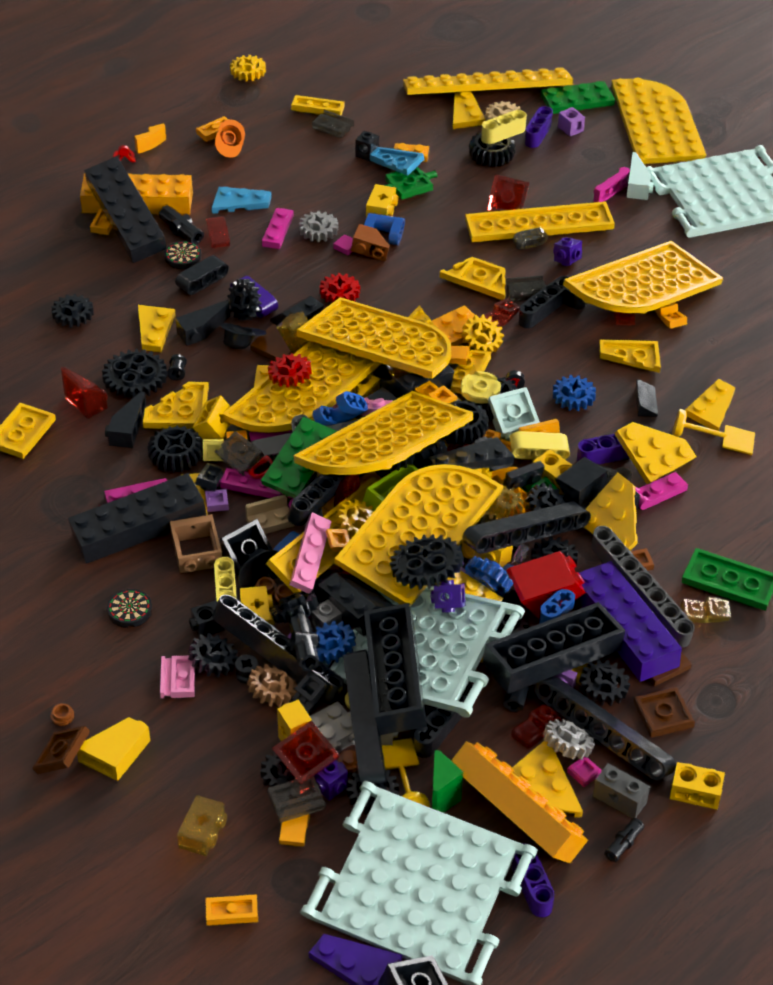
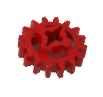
M338 273L336 276L331 274L330 278L324 277V281H321L319 286L321 299L325 298L326 303L330 301L333 303L341 297L355 302V298H359L360 293L359 280H355L354 276L349 278L347 273L344 276Z
M293 353L290 356L283 354L282 358L276 357V362L271 361V366H268L269 380H272L273 384L278 383L279 387L286 385V388H289L292 385L296 387L297 383L304 384V379L309 380V375L312 374L311 362L307 361V357L301 358V354L294 356Z

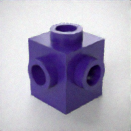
M565 237L556 242L553 248L554 261L569 266L581 259L582 241Z
M448 580V583L441 581L439 587L435 585L434 590H431V603H435V609L441 608L442 613L455 612V608L465 607V583L454 584L453 580Z
M332 756L325 761L319 762L313 769V785L329 801L348 788V770L342 762H337Z

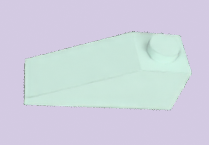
M633 152L627 198L648 200L649 193L653 192L654 183L650 182L651 174L638 154Z

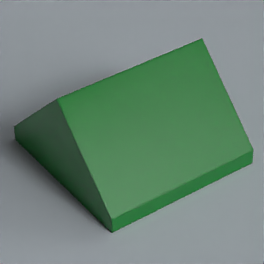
M435 750L432 809L445 813L461 801L463 771L440 750Z

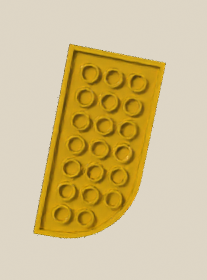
M639 77L612 80L611 86L633 152L638 154L643 164L687 162L706 158V152L688 104L677 91L664 84L644 80Z
M669 241L564 279L563 286L587 304L621 313H647L722 284L723 277L677 244Z
M341 297L297 329V337L303 338L306 341L329 346L341 352H348L357 357H364L373 362H380L393 368L405 370L408 373L421 375L424 378L433 379L448 365L451 359L450 340L438 328L418 320Z
M309 341L293 354L294 356L301 354V358L307 357V361L311 362L312 374L309 375V380L304 379V384L297 383L296 387L292 385L286 388V385L279 387L278 383L273 384L272 380H269L268 375L222 413V417L226 422L250 432L271 433L292 430L291 422L293 417L303 414L310 420L315 421L312 414L315 409L320 406L333 407L336 404V397L345 391L350 392L382 363L373 362L364 357H357L354 354L341 352L338 349Z
M411 391L293 455L294 463L317 471L321 475H354L381 469L387 470L392 465L406 460L407 457L420 452L423 448L449 435L454 430L465 426V424L473 420V412Z
M444 464L418 469L404 477L392 489L335 557L334 564L400 605L409 603L411 607L427 585L419 590L418 585L410 589L409 584L402 586V582L397 583L396 577L393 578L390 567V557L394 556L393 551L399 550V545L406 546L407 540L414 542V537L420 540L423 535L426 538H430L432 534H434L435 538L443 535L444 540L450 537L451 542L457 541V546H459L463 541L464 531L468 527L477 524L500 495L504 486L478 471L463 466Z

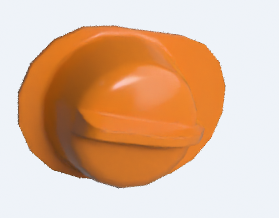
M229 119L222 122L219 126L215 138V147L224 157L232 158L240 153L245 139V130L241 123Z

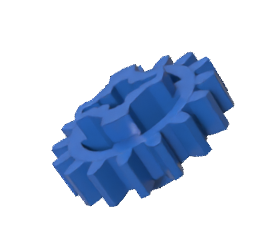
M569 375L568 379L563 376L562 381L556 380V385H553L552 398L556 399V404L561 403V408L567 406L569 411L572 408L579 411L580 407L587 409V405L592 406L593 401H595L596 387H593V382L587 383V378L580 379V375L576 378Z
M474 556L467 565L468 569L474 574L473 578L493 591L498 589L500 592L506 593L513 585L512 580L506 575L507 571L495 561L487 558L483 560L480 557Z
M332 621L331 625L325 622L323 624L324 627H315L318 635L317 653L319 661L323 662L326 660L327 665H329L331 660H335L338 663L339 658H343V654L353 652L352 647L356 646V636L350 625L345 626L343 621L338 625L335 621Z

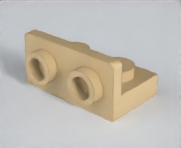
M286 495L253 502L245 506L247 523L258 519L265 534L295 526L287 518L289 508Z

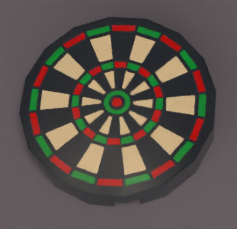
M178 241L170 244L165 249V261L170 263V266L173 268L188 269L201 260V249L193 242Z
M127 589L119 591L108 601L107 611L110 620L115 625L127 628L128 625L136 627L149 619L152 613V603L150 597L145 592L137 589Z

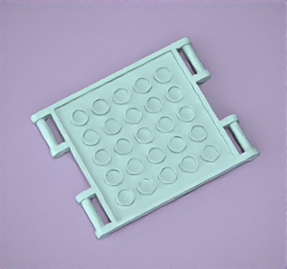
M758 145L755 149L656 168L646 167L651 174V182L654 183L657 194H670L679 206L672 211V215L681 223L687 237L773 221V177L771 176L773 173V161L767 155L763 145ZM758 157H761L767 166H764Z
M431 586L430 589L426 587L410 607L415 625L424 704L457 712L463 717H470L474 702L482 687H485L489 681L485 674L475 672L484 655L485 644L510 635L518 619L523 617L525 611L518 605L465 593V607L455 608V612L442 613L441 608L435 609V603H431V590H434V586ZM377 590L378 593H380L394 606L400 605L399 603L395 602L394 600H392L391 598L387 597L386 595ZM505 614H509L510 617L502 632H496ZM353 629L356 636V646L352 647L353 652L366 649L368 653L367 636L363 637ZM340 657L339 662L336 663L334 661L330 669L341 676L345 684H347L344 658ZM324 660V661L322 662V663L325 664L327 667L330 666V664L327 665L326 660ZM473 682L474 684L465 701L460 702L459 700L468 683Z
M363 781L360 787L361 793L350 816L346 817L343 822V826L346 829L359 834L340 874L327 867L321 868L318 874L320 878L307 905H303L300 911L301 915L380 949L401 954L402 958L407 960L433 955L443 975L467 985H481L483 981L481 977L493 948H497L500 941L494 935L482 933L499 891L519 896L522 889L520 886L531 859H534L537 849L529 844H521L376 787L371 782ZM373 796L376 800L365 823L361 824L358 820L369 797ZM515 854L522 855L511 882L504 881ZM328 882L334 883L335 885L322 912L317 911L316 907ZM477 942L483 944L472 973H466L465 970Z

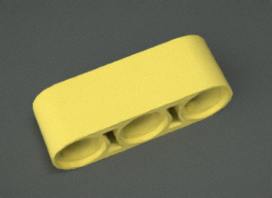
M515 110L484 121L482 123V142L493 144L523 133L526 129V112Z
M517 431L510 435L511 451L514 458L535 460L549 449L565 460L570 456L568 438L565 434Z
M220 557L214 563L217 603L221 595H230L237 599L234 562L231 558Z

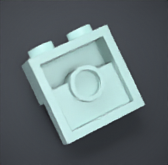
M527 387L488 398L494 416L493 424L496 431L501 433V439L505 438L506 441H510V435L519 431V427L540 423Z

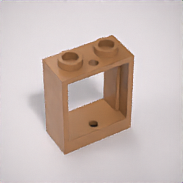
M213 515L170 521L171 537L179 573L214 568L215 561L222 557V551ZM210 536L213 551L182 556L179 541Z

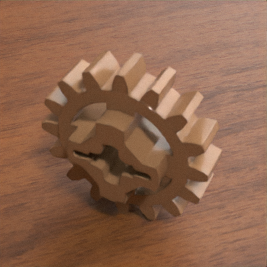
M267 664L264 665V668L257 666L256 670L251 671L247 682L249 686L248 691L254 692L253 698L259 697L261 699L260 703L267 701L269 706L276 703L278 707H281L282 702L284 704L288 703L297 693L295 690L297 682L287 676L286 672L277 669L274 665L272 668Z

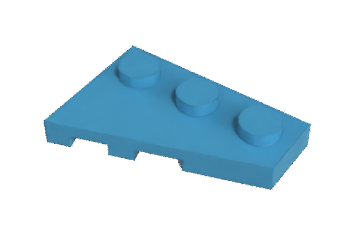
M377 147L370 154V161L408 176L424 161V153Z
M218 187L212 205V214L218 213V210L227 209L228 212H235L236 208H244L246 210L269 208L272 198L271 192L245 188Z

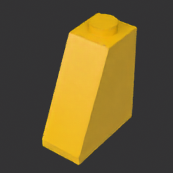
M130 717L85 740L77 753L78 762L118 781L150 742L149 726L142 721H136Z

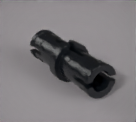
M632 818L628 825L615 835V840L604 852L608 860L617 862L626 849H630L634 845L635 838L645 828L641 820Z

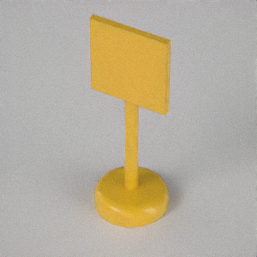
M679 409L673 426V436L680 437L685 427L723 437L722 448L749 455L753 454L754 432L725 425L724 432L686 423L687 413L685 410Z
M412 738L393 741V745H382L385 770L399 768L406 792L402 797L430 807L426 795L417 791L411 792L404 768L419 765Z

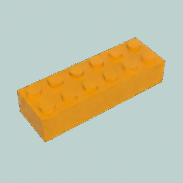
M84 174L80 193L82 213H98L100 205L89 188ZM128 174L151 214H159L162 207L168 205L180 214L190 215L193 196L192 175Z
M466 741L451 760L463 771V778L553 858L571 863L588 841L582 835L584 830L576 823H570L564 819L566 817L564 812L557 807L553 808L547 803L549 800L543 794L530 788L531 784L526 779L516 776L513 773L514 769L506 762L499 761L494 751L487 746L483 747L478 742L474 745Z

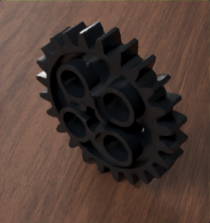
M128 349L126 354L120 351V356L113 355V360L108 359V364H104V369L102 370L103 383H105L106 388H110L111 393L116 391V396L123 394L124 398L131 395L132 399L141 391L145 392L147 396H150V391L156 393L157 388H162V383H166L167 367L164 364V359H160L159 355L153 356V351L147 354L146 349L142 352H138V349L131 352Z
M434 534L430 538H426L423 535L420 540L414 537V542L407 540L406 546L399 545V550H394V556L390 557L391 572L393 578L396 577V582H402V586L409 584L410 589L418 585L419 590L426 585L430 589L432 584L439 587V582L441 581L448 583V577L455 578V573H460V567H463L462 561H464L461 547L457 546V541L451 542L450 537L444 540L443 535L435 538Z

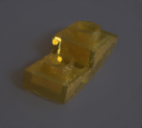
M707 597L705 602L683 599L681 603V610L692 622H721L731 618L729 600Z

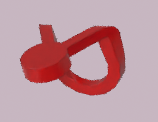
M126 145L120 146L113 154V158L119 154L118 158L120 161L123 157H126L130 162H136L133 151Z
M266 455L256 460L248 470L249 475L253 479L263 478L267 470L257 475L254 474V471L259 465L267 461L272 464V459Z

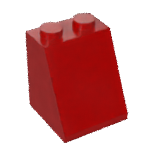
M561 551L510 567L506 570L521 603L538 619H540L543 603L557 591L568 589L574 593L575 600L586 593L582 586L585 583L583 578L574 570L577 567L570 556L566 557Z

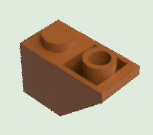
M359 224L353 237L351 251L386 262L390 246L377 229Z

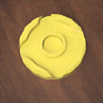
M478 371L473 375L468 374L462 379L461 393L468 401L479 404L489 403L488 398L490 396L500 394V382L497 381L495 375L488 372Z

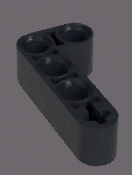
M560 276L525 301L520 306L519 325L523 328H532L563 304L573 309H583L586 303L563 286L564 279L569 277Z
M468 683L459 700L460 702H464L472 688L470 683ZM434 707L426 717L427 727L418 728L414 733L416 755L421 758L432 756L463 716L457 712Z

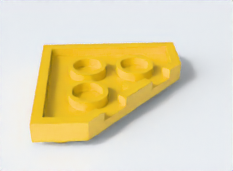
M187 382L182 385L183 389L176 393L173 391L161 398V402L155 406L150 405L146 407L143 428L168 429L169 426L176 427L177 425L180 428L185 425L187 429L192 428L205 402L208 401L209 382Z
M634 422L614 433L646 484L662 478L697 457L685 439Z
M617 472L586 508L590 512L591 518L584 528L593 534L598 526L609 527L631 551L638 543L634 497L636 495L635 486Z

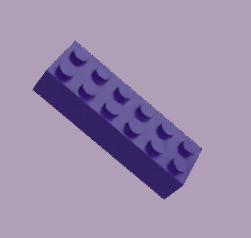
M612 561L579 572L585 582L582 586L586 593L576 600L582 608L599 602L624 628L625 635L622 648L617 653L640 682L680 666L681 646Z

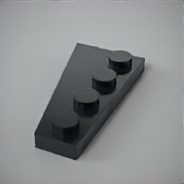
M498 437L430 456L428 457V466L447 464L479 469L514 464V455Z

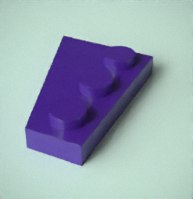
M323 934L309 951L310 959L351 985H379L378 982L387 965L402 961L401 954Z

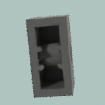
M608 763L595 779L593 797L631 818H636L647 804L650 786Z

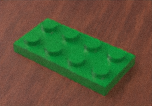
M605 81L541 90V97L546 106L553 110V114L571 107L576 110L615 105V98Z
M303 417L261 479L262 485L295 498L311 483L317 471L294 463L293 455L337 431Z
M699 548L695 549L681 582L766 611L773 595L772 572Z

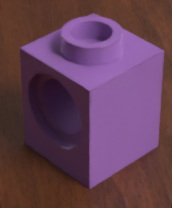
M571 107L559 112L558 127L567 135L573 136L584 131L585 117L576 109Z

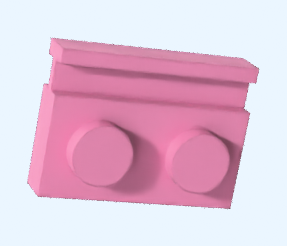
M189 655L172 656V658L161 656V698H164V696H171V698L195 697V667H192L193 661L188 660Z

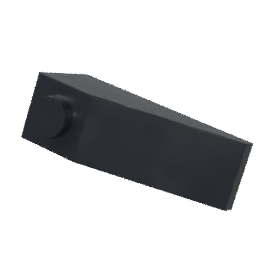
M225 300L176 318L177 334L186 346L205 340L221 323H224L230 317L229 301Z
M141 391L112 416L110 424L105 427V437H108L109 446L134 447L144 411L147 407L145 392Z

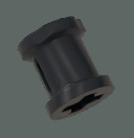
M174 354L169 360L171 366L168 369L167 375L170 379L177 381L185 377L184 368L187 364V359L182 355Z

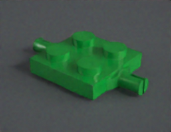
M417 166L408 176L397 171L386 174L385 181L388 184L384 186L395 187L396 194L400 199H407L432 191L433 184L429 179L437 178L438 175L436 170L426 173Z

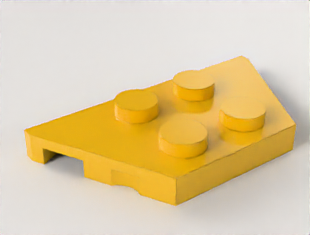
M470 257L463 262L454 264L451 270L446 271L442 269L440 271L439 278L500 300H505V268Z
M543 741L512 767L514 769L513 773L518 777L521 776L531 784L530 788L535 792L538 791L549 800L547 803L553 808L557 807L562 812L574 813V817L580 818L583 815V810L554 749L547 746V741Z

